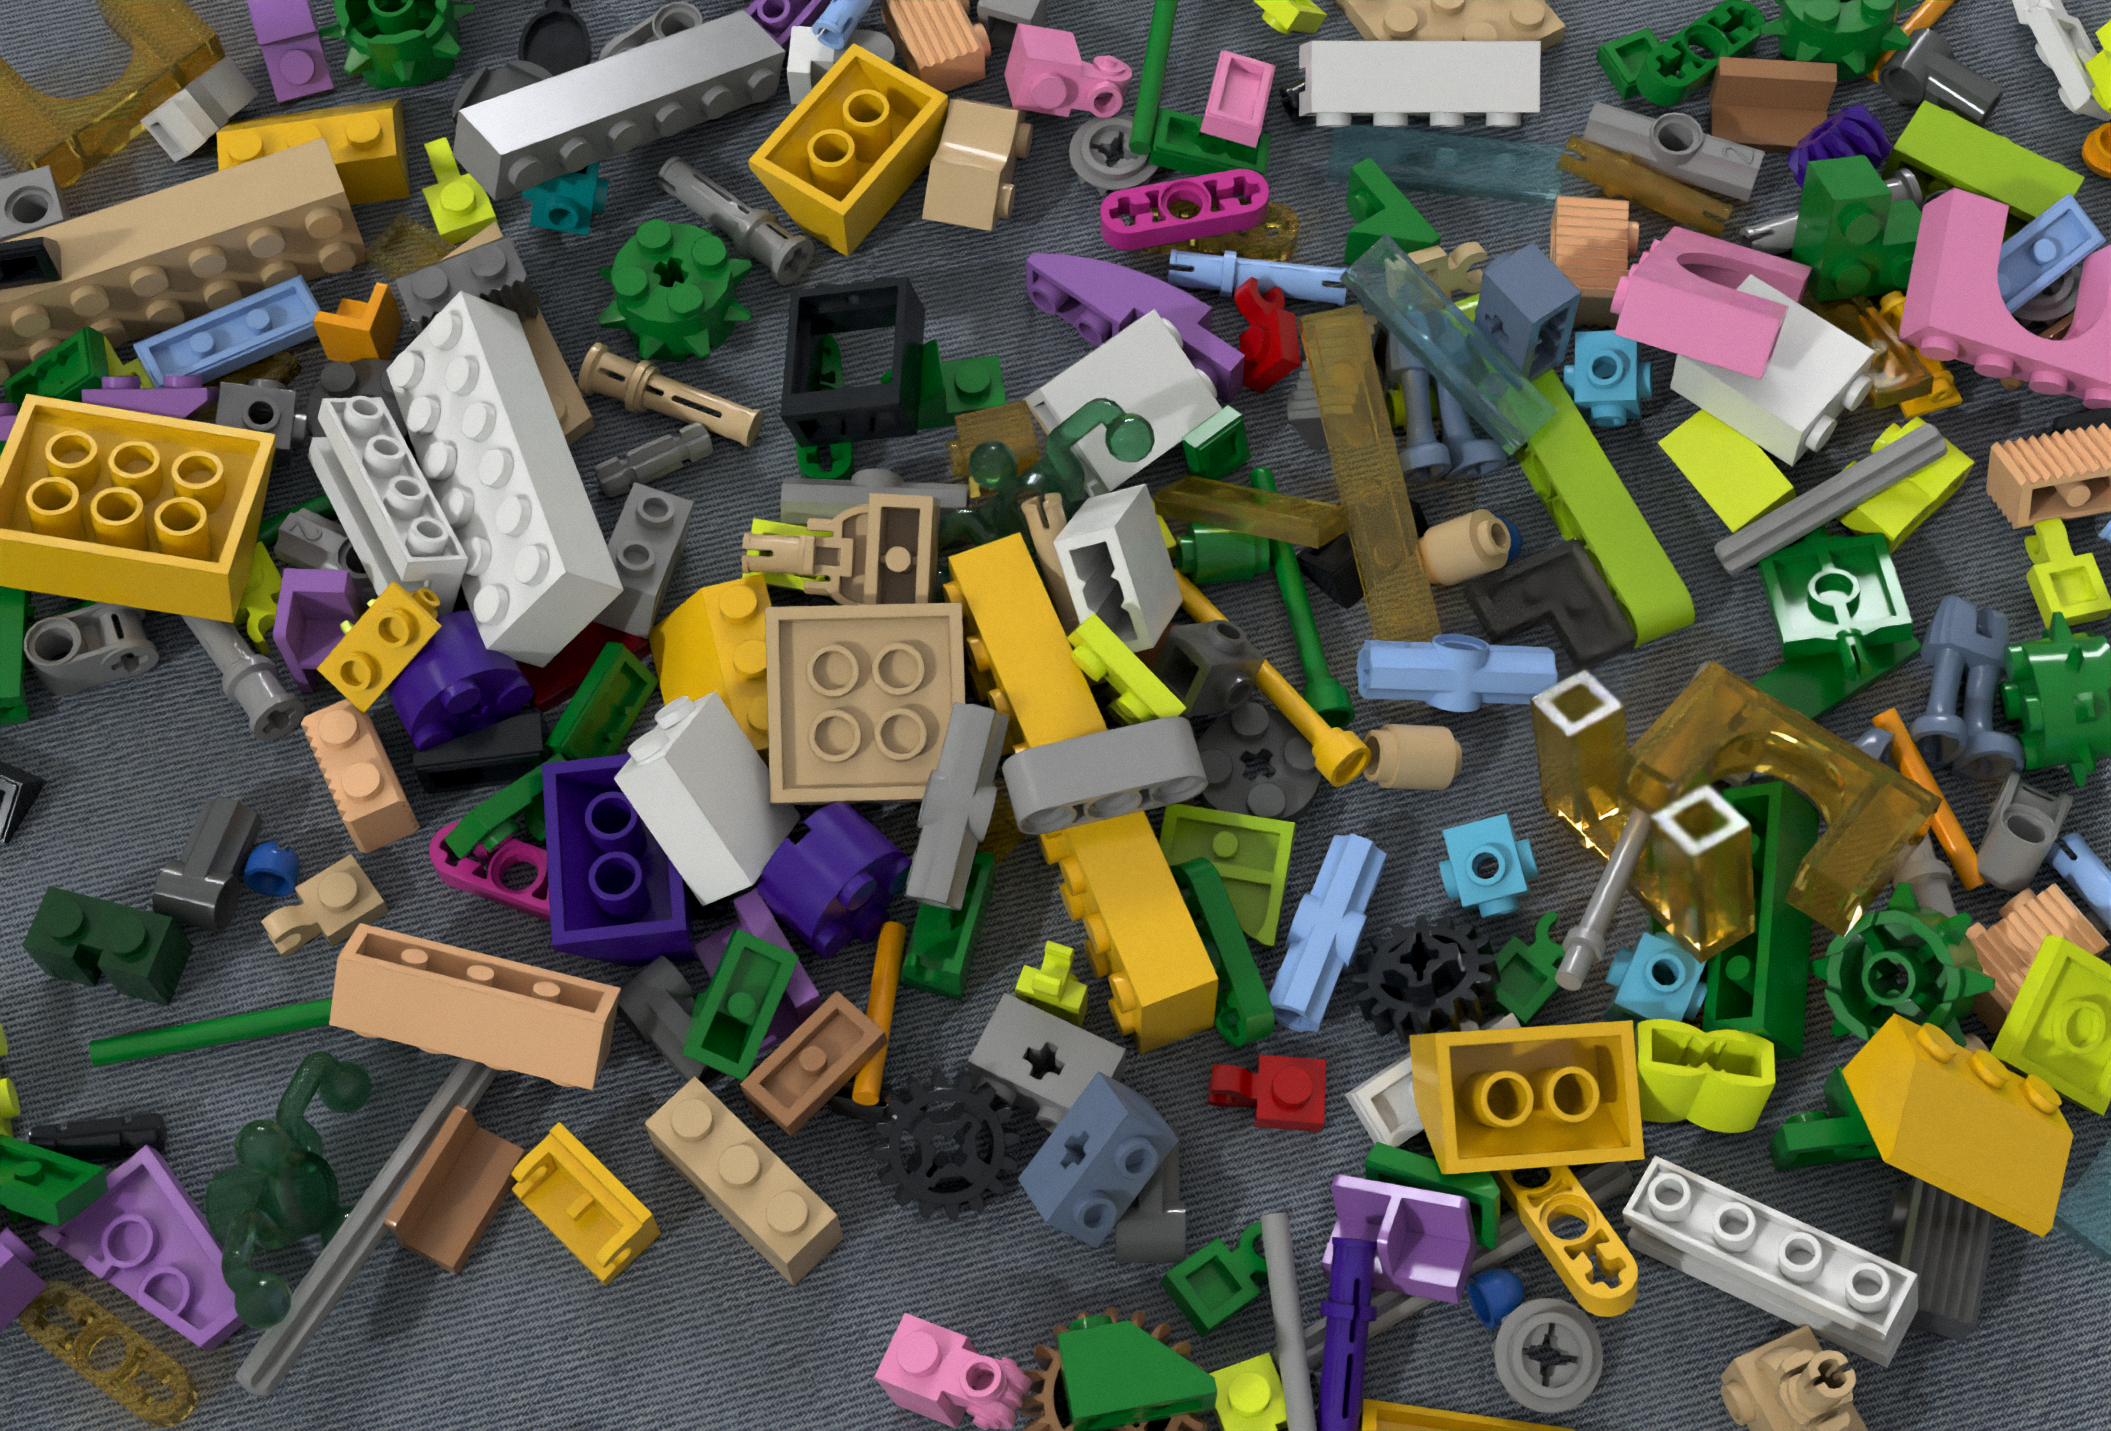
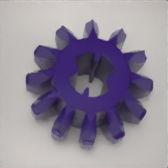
M1863 104L1843 108L1836 115L1829 116L1822 124L1813 128L1807 136L1799 140L1798 145L1790 151L1787 158V166L1795 176L1793 179L1803 191L1807 162L1866 155L1876 169L1881 165V161L1889 155L1892 147L1890 144L1891 140L1884 130V125Z

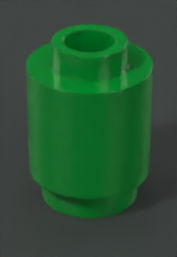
M1248 519L1189 523L1186 529V536H1178L1176 539V563L1180 574L1188 573L1189 579L1194 585L1253 581L1254 575L1267 574L1270 563V548L1266 527L1264 525H1251Z

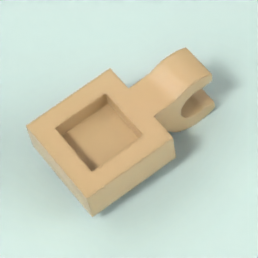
M349 854L294 888L302 904L277 909L266 916L261 923L269 933L270 941L283 958L296 952L321 933H323L333 947L350 937L359 923L369 925L389 913L385 901L352 854Z

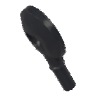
M547 0L545 2L546 9L531 18L522 32L518 47L519 60L537 64L553 76L590 64L592 42L585 22L579 14L571 10L572 4L570 0Z

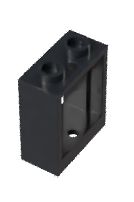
M879 277L873 281L843 285L828 283L818 285L815 288L791 291L780 417L800 447L917 435L925 308L908 277ZM895 326L891 383L820 391L824 334Z

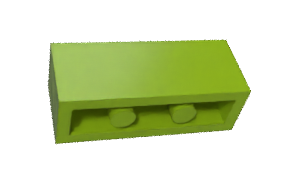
M1926 100L1922 102L1894 145L1881 177L1883 181L1890 179L1892 173L1896 170L1907 168L1918 181L1923 200L1936 191L1957 188L2009 205L2002 244L2067 194L2071 193L2075 199L2085 179L2084 176L2067 169L2058 162L2050 161L2013 143L2004 136L1996 135L1959 117L1956 113L1942 109Z

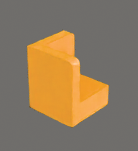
M377 282L368 303L342 298L336 314L318 311L313 324L327 359L350 363L362 359L389 360L403 320L390 285Z

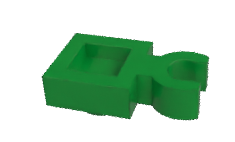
M1554 911L1546 913L1539 919L1530 947L1514 935L1495 956L1501 982L1494 984L1498 997L1496 1002L1488 1003L1487 1005L1498 1014H1503L1504 1016L1513 1013L1521 1027H1528L1562 988L1555 980V975L1558 971L1555 966H1560L1566 953L1562 945L1554 943L1548 935L1555 927L1559 917Z
M1256 1222L1244 1230L1232 1253L1218 1237L1168 1271L1161 1280L1160 1284L1202 1339L1256 1301L1261 1291L1253 1280L1268 1281L1266 1259L1259 1257L1253 1249V1244L1262 1238L1261 1222Z

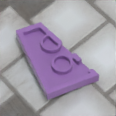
M145 1145L106 1177L108 1192L60 1227L48 1223L36 1233L81 1262L82 1266L95 1275L108 1281L137 1301V1304L190 1341L209 1351L216 1348L266 1307V1304L159 1151L148 1145Z

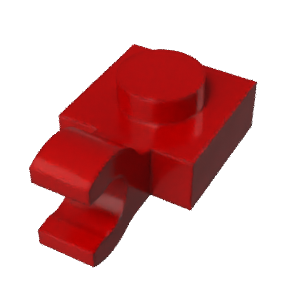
M1250 277L1236 288L1234 295L1238 310L1250 325V328L1239 335V352L1245 355L1244 387L1263 393L1301 365L1296 316L1294 313L1283 310L1285 298L1280 287L1274 286L1263 296H1260L1257 279Z
M1259 1054L1256 1063V1073L1235 1065H1212V1076L1209 1077L1208 1105L1255 1108L1254 1127L1321 1132L1324 1126L1326 1060Z

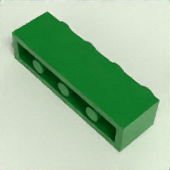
M1784 781L1723 790L1706 981L1707 993L1705 996L1702 1031L1705 1033L1729 1029L1761 1036L1774 1043L1775 1060L1802 1058L1819 828V813Z

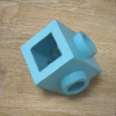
M1615 330L1575 332V365L1564 366L1563 380L1566 391L1574 401L1583 419L1590 421V424L1602 428L1625 425L1627 419H1642V398L1653 397L1652 361L1642 362L1640 342L1615 335Z
M1505 813L1442 830L1450 859L1440 861L1439 867L1448 899L1460 897L1462 907L1467 911L1479 909L1482 919L1519 910L1518 898L1532 895L1528 879L1539 877V872L1529 838L1517 841L1512 820L1508 814ZM1488 860H1497L1499 863L1497 873L1488 879L1480 878L1479 871L1482 864Z
M1643 932L1632 949L1621 945L1614 957L1605 982L1615 986V989L1602 1018L1610 1022L1633 1020L1634 1032L1637 1024L1646 1020L1667 1019L1681 1022L1684 1017L1693 1021L1707 993L1706 983L1699 980L1707 959L1693 954V947L1677 936L1664 932H1657L1653 936Z

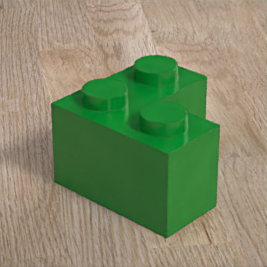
M1866 155L1807 162L1790 261L1813 267L1806 289L1815 302L1881 295L1893 291L1905 292L1908 289L1922 213L1912 199L1891 202L1892 192Z

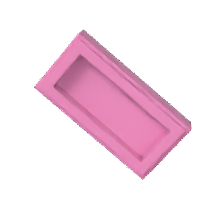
M1221 50L1200 132L1256 148L1262 130L1276 66Z

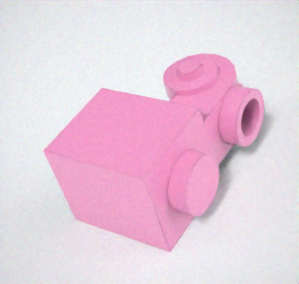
M1018 23L1004 75L1014 109L1069 117L1071 109L1090 111L1097 117L1107 118L1122 111L1124 96L1127 95V86L1130 85L1132 70L1127 64L1110 55L1097 56L1092 64L1082 61L1073 32Z
M904 1313L874 1376L896 1405L958 1429L965 1411L974 1417L972 1423L981 1429H1012L1017 1419L1016 1411L1023 1406L1022 1398L1024 1395H1028L1033 1384L1032 1380L1024 1375L1025 1372L1017 1367L1018 1364L1007 1357H1002L999 1360L980 1355L967 1336Z

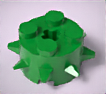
M334 0L333 8L338 21L320 28L319 35L345 40L349 54L344 71L348 75L354 76L361 73L366 83L377 90H385L390 87H412L431 80L440 81L446 79L455 69L454 59H457L462 54L460 49L461 32L457 19L476 11V6L474 3L452 0Z
M1774 0L1780 6L1779 18L1759 27L1762 34L1778 35L1779 50L1786 61L1836 63L1837 80H1852L1874 71L1878 60L1888 50H1907L1910 47L1912 40L1896 22L1898 13L1916 5L1917 1Z
M653 219L641 224L637 228L636 235L631 237L617 253L613 267L600 268L599 274L613 284L616 299L597 317L601 328L625 329L631 337L632 344L639 350V358L642 360L652 357L656 360L679 363L687 361L686 354L694 353L701 359L710 357V345H713V350L721 347L734 330L736 321H749L752 318L753 313L737 303L735 287L753 271V266L750 260L728 259V253L722 240L712 235V231L708 228L702 230L694 225L667 223L661 219Z
M2057 611L2052 614L2050 629L2045 628L2042 631V639L2004 646L2005 668L2010 681L2000 683L1999 693L2005 719H2017L2020 733L2016 734V738L2022 743L2025 751L2023 770L2066 764L2075 786L2079 788L2085 787L2088 770L2092 774L2096 771V760L2111 758V649L2106 638L2103 635L2095 636V631L2072 634L2063 613Z
M1906 882L1898 883L1885 910L1864 914L1843 901L1836 906V910L1843 927L1827 948L1826 956H1830L1809 962V972L1828 982V988H1824L1825 998L1836 1016L1830 1029L1832 1035L1837 1038L1852 1032L1858 1038L1869 1041L1895 1013L1921 1027L1925 1023H1931L1939 1027L1950 1036L1955 1044L1964 1048L1967 1044L1959 1027L1960 1021L1973 1006L1976 994L1995 989V979L1983 973V968L1977 959V952L1965 934L1973 920L1971 915L1964 912L1948 918L1943 913L1934 911L1930 907L1919 906L1912 884ZM1897 964H1902L1907 970L1909 982L1906 986L1901 987L1898 985L1894 977L1901 972L1896 966Z

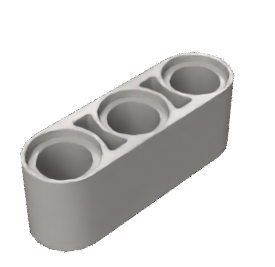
M1176 716L1159 718L1029 748L1010 756L1002 766L1018 829L1022 833L1031 835L1055 832L1179 803L1199 795L1208 785L1191 724L1188 719Z

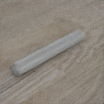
M1931 423L1918 427L1718 542L1714 550L1719 562L1727 573L1737 575L1943 457L1948 451L1943 436Z

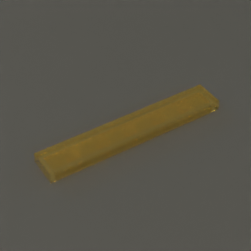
M1358 304L1301 316L1298 326L1374 639L1432 643L1434 636L1442 634L1362 306Z

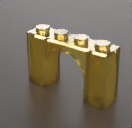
M95 0L105 24L134 52L129 66L117 81L104 90L89 96L62 99L44 95L33 89L0 56V153L19 173L49 165L60 188L63 189L72 185L81 175L111 154L122 150L128 142L146 131L147 129L140 122L142 118L226 57L218 35L182 0Z
M1713 661L1701 671L1629 749L1614 794L1671 828L1710 784L1724 776L1735 773L1756 772L1773 775L1796 785L1818 805L1825 817L1828 830L1801 860L1785 901L1843 938L1923 842L1942 801V798L1923 788L1916 781L1903 776L1868 755L1859 747L1848 743L1808 719L1801 712L1788 707L1753 686L1744 678L1733 674Z
M1583 669L1531 698L1530 704L1542 805L1606 867L1641 790L1629 760L1624 705L1589 672ZM1708 784L1651 815L1652 833L1626 890L1701 964L1755 932L1750 823Z

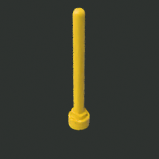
M1173 569L1183 598L1180 606L1196 623L1212 622L1214 620L1230 622L1184 573L1180 574L1178 569ZM1265 659L1254 680V684L1313 745L1312 755L1316 758L1315 767L1334 787H1341L1352 782L1368 766L1372 757L1371 750L1353 731H1343L1339 727L1331 728Z

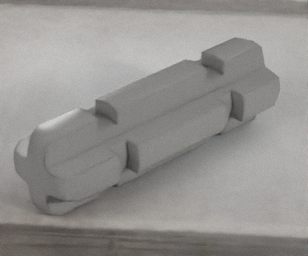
M694 422L678 429L679 436L672 438L670 434L664 435L625 452L626 458L621 461L617 457H613L599 463L595 467V474L602 491L607 497L613 498L631 490L629 484L635 481L643 485L684 467L682 461L688 458L693 463L711 455L713 446L706 428L702 423Z

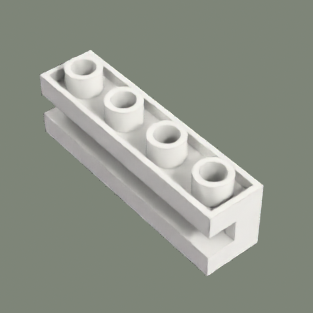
M1310 41L1299 46V69H1305V91L1299 93V116H1316V127L1351 126V116H1373V127L1408 126V116H1430V127L1465 126V116H1486V127L1521 126V116L1540 112L1541 41Z
M382 397L322 398L318 420L327 437H312L308 459L378 597L395 580L406 592L417 591L420 587H426L433 591L440 600V605L436 608L438 617L452 613L468 557Z
M1655 1155L1622 1212L1624 1223L1632 1227L1627 1235L1629 1247L1799 1327L1808 1324L1812 1333L1888 1368L1918 1310V1274Z

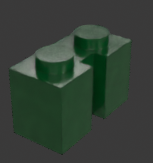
M48 886L22 945L48 976L96 987L101 973H104L120 994L169 1006L193 949L192 944L173 917Z

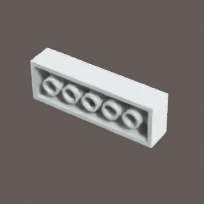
M460 291L432 319L430 324L396 357L386 371L422 474L468 557L461 585L486 650L498 651L510 656L514 660L543 668L624 589L517 313Z

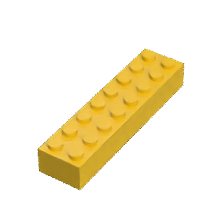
M1019 532L949 556L950 582L942 584V591L946 603H962L963 648L966 647L972 664L967 667L972 690L979 703L989 700L991 709L1010 716L1001 756L1010 753L1014 755L1029 748L1107 731V726L1083 672L1070 655L1073 651L1071 645L1066 639L1067 636L1021 533ZM1136 812L1036 835L1046 863L1048 865L1058 863L1065 883L1060 884L1059 889L1072 922L1079 919L1083 920L1089 940L1084 941L1083 945L1091 970L1097 979L1107 976L1114 998L1108 999V1005L1120 1036L1124 1037L1131 1034L1139 1054H1143L1214 1027L1219 978L1145 812Z

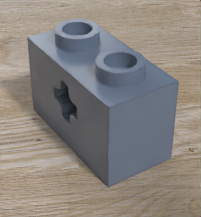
M1533 242L1513 255L1510 253L1501 254L1483 272V281L1478 305L1475 309L1476 315L1470 340L1473 346L1516 391H1519L1564 361L1581 296V291Z
M1098 1071L1019 1176L1018 1180L1045 1223L1098 1248L1179 1139L1149 1098Z

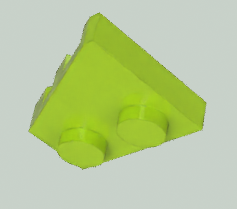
M1176 803L1167 805L1159 846L1168 866L1170 867L1199 857H1204L1211 861L1220 874L1242 931L1263 947L1276 949L1296 833L1295 822Z

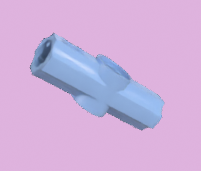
M1462 634L1436 635L1432 638V643L1365 640L1362 649L1358 653L1356 668L1358 692L1364 699L1425 701L1435 708L1453 712L1476 711L1481 708V703L1548 705L1551 696L1555 695L1558 677L1555 666V653L1549 647L1489 645L1482 639Z
M1352 833L1346 836L1334 835L1311 894L1305 893L1299 904L1286 940L1285 949L1288 950L1281 968L1277 972L1271 992L1268 995L1273 1008L1274 1019L1278 1021L1279 1025L1300 1033L1304 1031L1318 1033L1342 970L1348 972L1368 919L1365 912L1383 873L1387 853L1380 850L1373 841Z

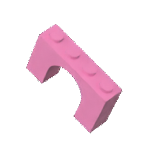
M1952 188L1923 205L1898 342L1920 348L1919 353L1929 359L1939 361L1955 359L1974 365L1975 372L1983 376L1992 378L2013 377L2029 382L2028 387L2037 393L2046 395L2067 394L2083 399V405L2091 410L2111 408V244L2084 258L2071 326L2062 340H2049L2039 337L2022 327L2008 311L2000 293L1998 264L2009 205L1957 188Z
M1674 226L1662 241L1654 239L1649 252L1644 251L1639 263H1633L1628 276L1621 277L1610 308L1611 313L1620 315L1614 334L1761 380L1770 365L1789 306L1736 289L1752 274L1801 305L1813 267Z

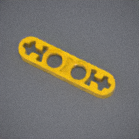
M1567 1165L1543 1167L1551 1174V1177L1547 1183L1537 1188H1526L1515 1182L1512 1176L1518 1169L1489 1171L1506 1201L1574 1298L1587 1312L1601 1317H1613L1625 1313L1633 1306L1638 1297V1266L1634 1257ZM1570 1215L1582 1219L1587 1224L1588 1229L1579 1238L1566 1240L1556 1237L1550 1232L1548 1227L1556 1218ZM1595 1252L1596 1264L1604 1276L1608 1279L1618 1276V1287L1610 1289L1603 1281L1594 1284L1593 1266L1588 1258Z

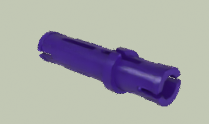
M1332 1237L1333 1255L1328 1300H1321L1320 1315L1327 1316L1322 1373L1320 1376L1317 1431H1359L1369 1321H1376L1377 1306L1371 1305L1377 1242Z

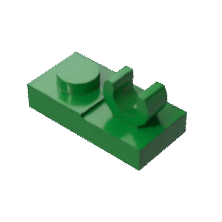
M559 752L544 763L566 760ZM542 764L472 809L446 836L445 842L460 860L482 845L489 853L498 849L521 829L514 820L524 813L525 825L531 835L539 841H543L546 838Z
M2 1134L0 1135V1208L5 1205L6 1209H9L11 1222L17 1224L29 1216L60 1227L65 1222L75 1218L83 1209L108 1192L105 1168Z

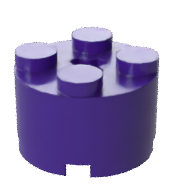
M457 611L437 617L436 621L442 627L385 690L388 699L418 752L516 716L534 694L531 684L516 660L504 653L486 650L471 611Z
M846 802L832 803L808 817L804 823L811 831L797 845L788 837L781 843L767 862L757 886L758 894L764 899L769 910L824 960L833 957L842 947L856 938L863 943H868L879 935L881 925L889 922L890 914L885 909L896 893L905 887L912 861L898 847Z

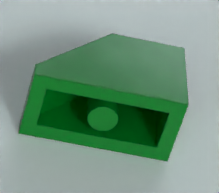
M1091 1316L1072 1322L1069 1325L1070 1331L1057 1333L1058 1356L1073 1431H1102L1215 1409L1217 1397L1215 1378L1129 1320L1112 1323L1110 1316Z

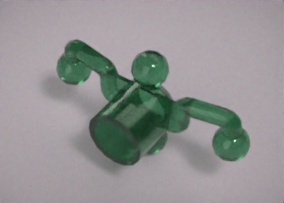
M1095 398L1084 404L1054 428L1047 436L1045 443L1046 455L1038 462L1027 466L1018 473L1017 457L1013 449L1007 444L997 440L984 441L978 444L971 452L969 458L970 474L973 480L981 487L990 490L997 489L998 494L977 510L970 507H959L940 519L938 552L963 532L969 536L977 547L1020 532L1029 553L1037 554L1028 523L1024 520L1018 509V492L1024 489H1037L1046 494L1060 493L1062 497L1061 503L1068 524L1086 501L1085 489L1083 487L1085 470L1081 461L1071 450V447L1102 423L1106 428L1105 445L1109 453L1117 460L1126 463L1138 462L1147 457L1152 451L1155 442L1154 430L1149 421L1141 415L1126 413L1113 400ZM937 565L935 603H946L942 584L950 582L949 567Z
M317 1051L303 1059L278 1103L276 1122L271 1119H256L243 1126L234 1141V1155L239 1164L215 1173L207 1186L205 1195L206 1218L212 1234L224 1248L221 1261L223 1278L227 1286L235 1294L234 1309L243 1323L254 1329H270L282 1322L291 1309L292 1292L285 1279L273 1272H255L251 1267L253 1253L263 1250H279L288 1245L289 1242L309 1237L319 1232L320 1241L323 1247L326 1248L355 1207L341 1206L338 1203L339 1187L335 1173L323 1158V1143L319 1133L305 1119L304 1113L317 1089L318 1095L325 1107L335 1113H353L362 1108L371 1096L372 1080L364 1067L354 1061H339L328 1052Z

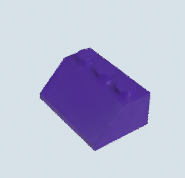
M622 754L543 763L542 775L553 950L627 967L649 965L660 955L666 957L670 962L695 960L690 888L614 780V777L631 758V755Z

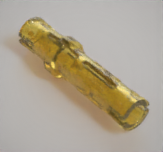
M1571 134L1565 149L1586 158V162L1563 153L1556 169L1564 170L1603 187L1602 194L1613 198L1615 194H1619L1704 234L1719 238L1725 225L1705 217L1703 212L1705 211L1722 220H1728L1733 209L1732 204L1721 202L1631 162L1633 156L1622 151L1620 156L1577 137L1578 135Z

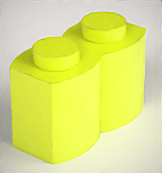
M1918 416L1902 428L1893 423L1875 441L1870 452H1877L1927 423ZM1943 437L1948 449L1943 457L1841 514L1836 519L1857 537L1883 533L1889 553L1892 554L1964 484L1975 462ZM1852 461L1842 471L1856 464L1857 461Z
M1652 1019L1637 1024L1634 1040L1642 1120L1671 1123L1687 1119L1705 1129L1723 1133H1740L1754 1129L1776 1083L1774 1043L1756 1034L1725 1029L1705 1033L1692 1025L1667 1019Z

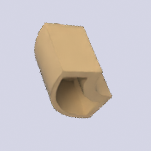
M962 98L950 99L941 142L930 163L922 219L992 231L1000 218L1010 219L1015 199V185L1011 183L1017 159L1028 158L1032 143L1033 124L1025 123L1026 110Z

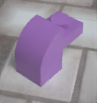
M247 0L258 44L261 46L278 103L335 89L319 37V27L311 0Z

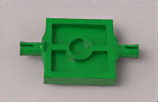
M1824 524L1803 536L1804 541L1789 548H1782L1757 562V571L1783 659L1837 652L1840 655L1845 678L1850 681H1856L1857 668L1859 678L1863 680L1872 672V666L1869 663L1865 648L1912 640L1913 621L1883 533L1852 538L1830 536Z

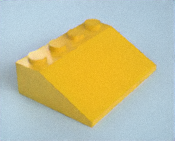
M26 394L0 456V586L234 623L250 576L277 443L276 434Z

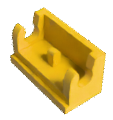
M558 1122L549 1131L550 1134L514 1168L511 1175L518 1182L511 1190L606 1287L661 1232L653 1214L577 1138Z

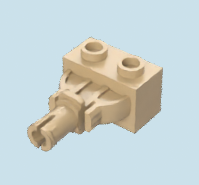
M869 493V504L852 506L837 514L833 519H808L807 530L831 532L833 534L832 537L765 535L745 532L742 549L773 551V556L742 555L743 573L761 572L830 577L828 582L804 581V592L806 594L829 595L839 605L935 603L941 500L934 496Z
M1808 1324L1733 1359L1720 1376L1724 1383L1721 1387V1395L1729 1414L1738 1425L1743 1426L1746 1424L1750 1431H1868L1852 1403V1389L1856 1383L1855 1372L1851 1369L1842 1373V1369L1849 1361L1839 1351H1823Z

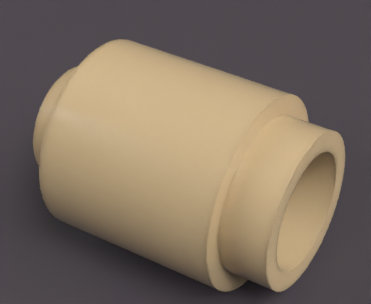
M1478 509L1427 529L1424 537L1419 538L1415 544L1414 558L1420 574L1426 581L1431 584L1441 583L1445 586H1452L1502 568L1508 559L1511 538L1502 520L1496 518L1488 510Z
M1385 724L1380 730H1370L1363 740L1372 752L1371 760L1363 774L1368 781L1378 782L1382 788L1442 791L1450 785L1452 779L1457 777L1461 770V746L1457 740H1454L1452 732L1444 726Z

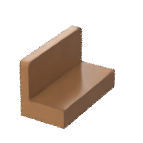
M1719 57L1709 91L1710 135L1765 152L1790 153L1798 145L1799 140L1807 136L1813 128L1819 126L1827 119V110L1837 84L1836 63Z
M835 991L740 1083L751 1113L760 1121L769 1117L792 1137L888 1043L885 1032L840 992Z
M457 1104L390 1209L384 1224L400 1246L458 1276L515 1183L516 1179L511 1173L527 1155L525 1149L479 1127L471 1111Z

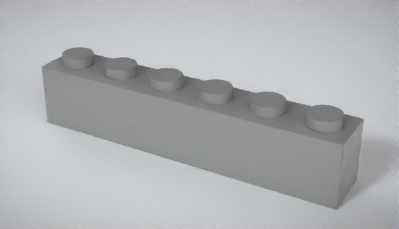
M743 9L458 110L453 157L494 200H498L519 191L529 190L540 183L564 174L577 172L588 165L617 154H625L633 148L657 139L673 136L681 130L710 119H718L726 113L750 104L767 100L769 97L776 95L786 51Z

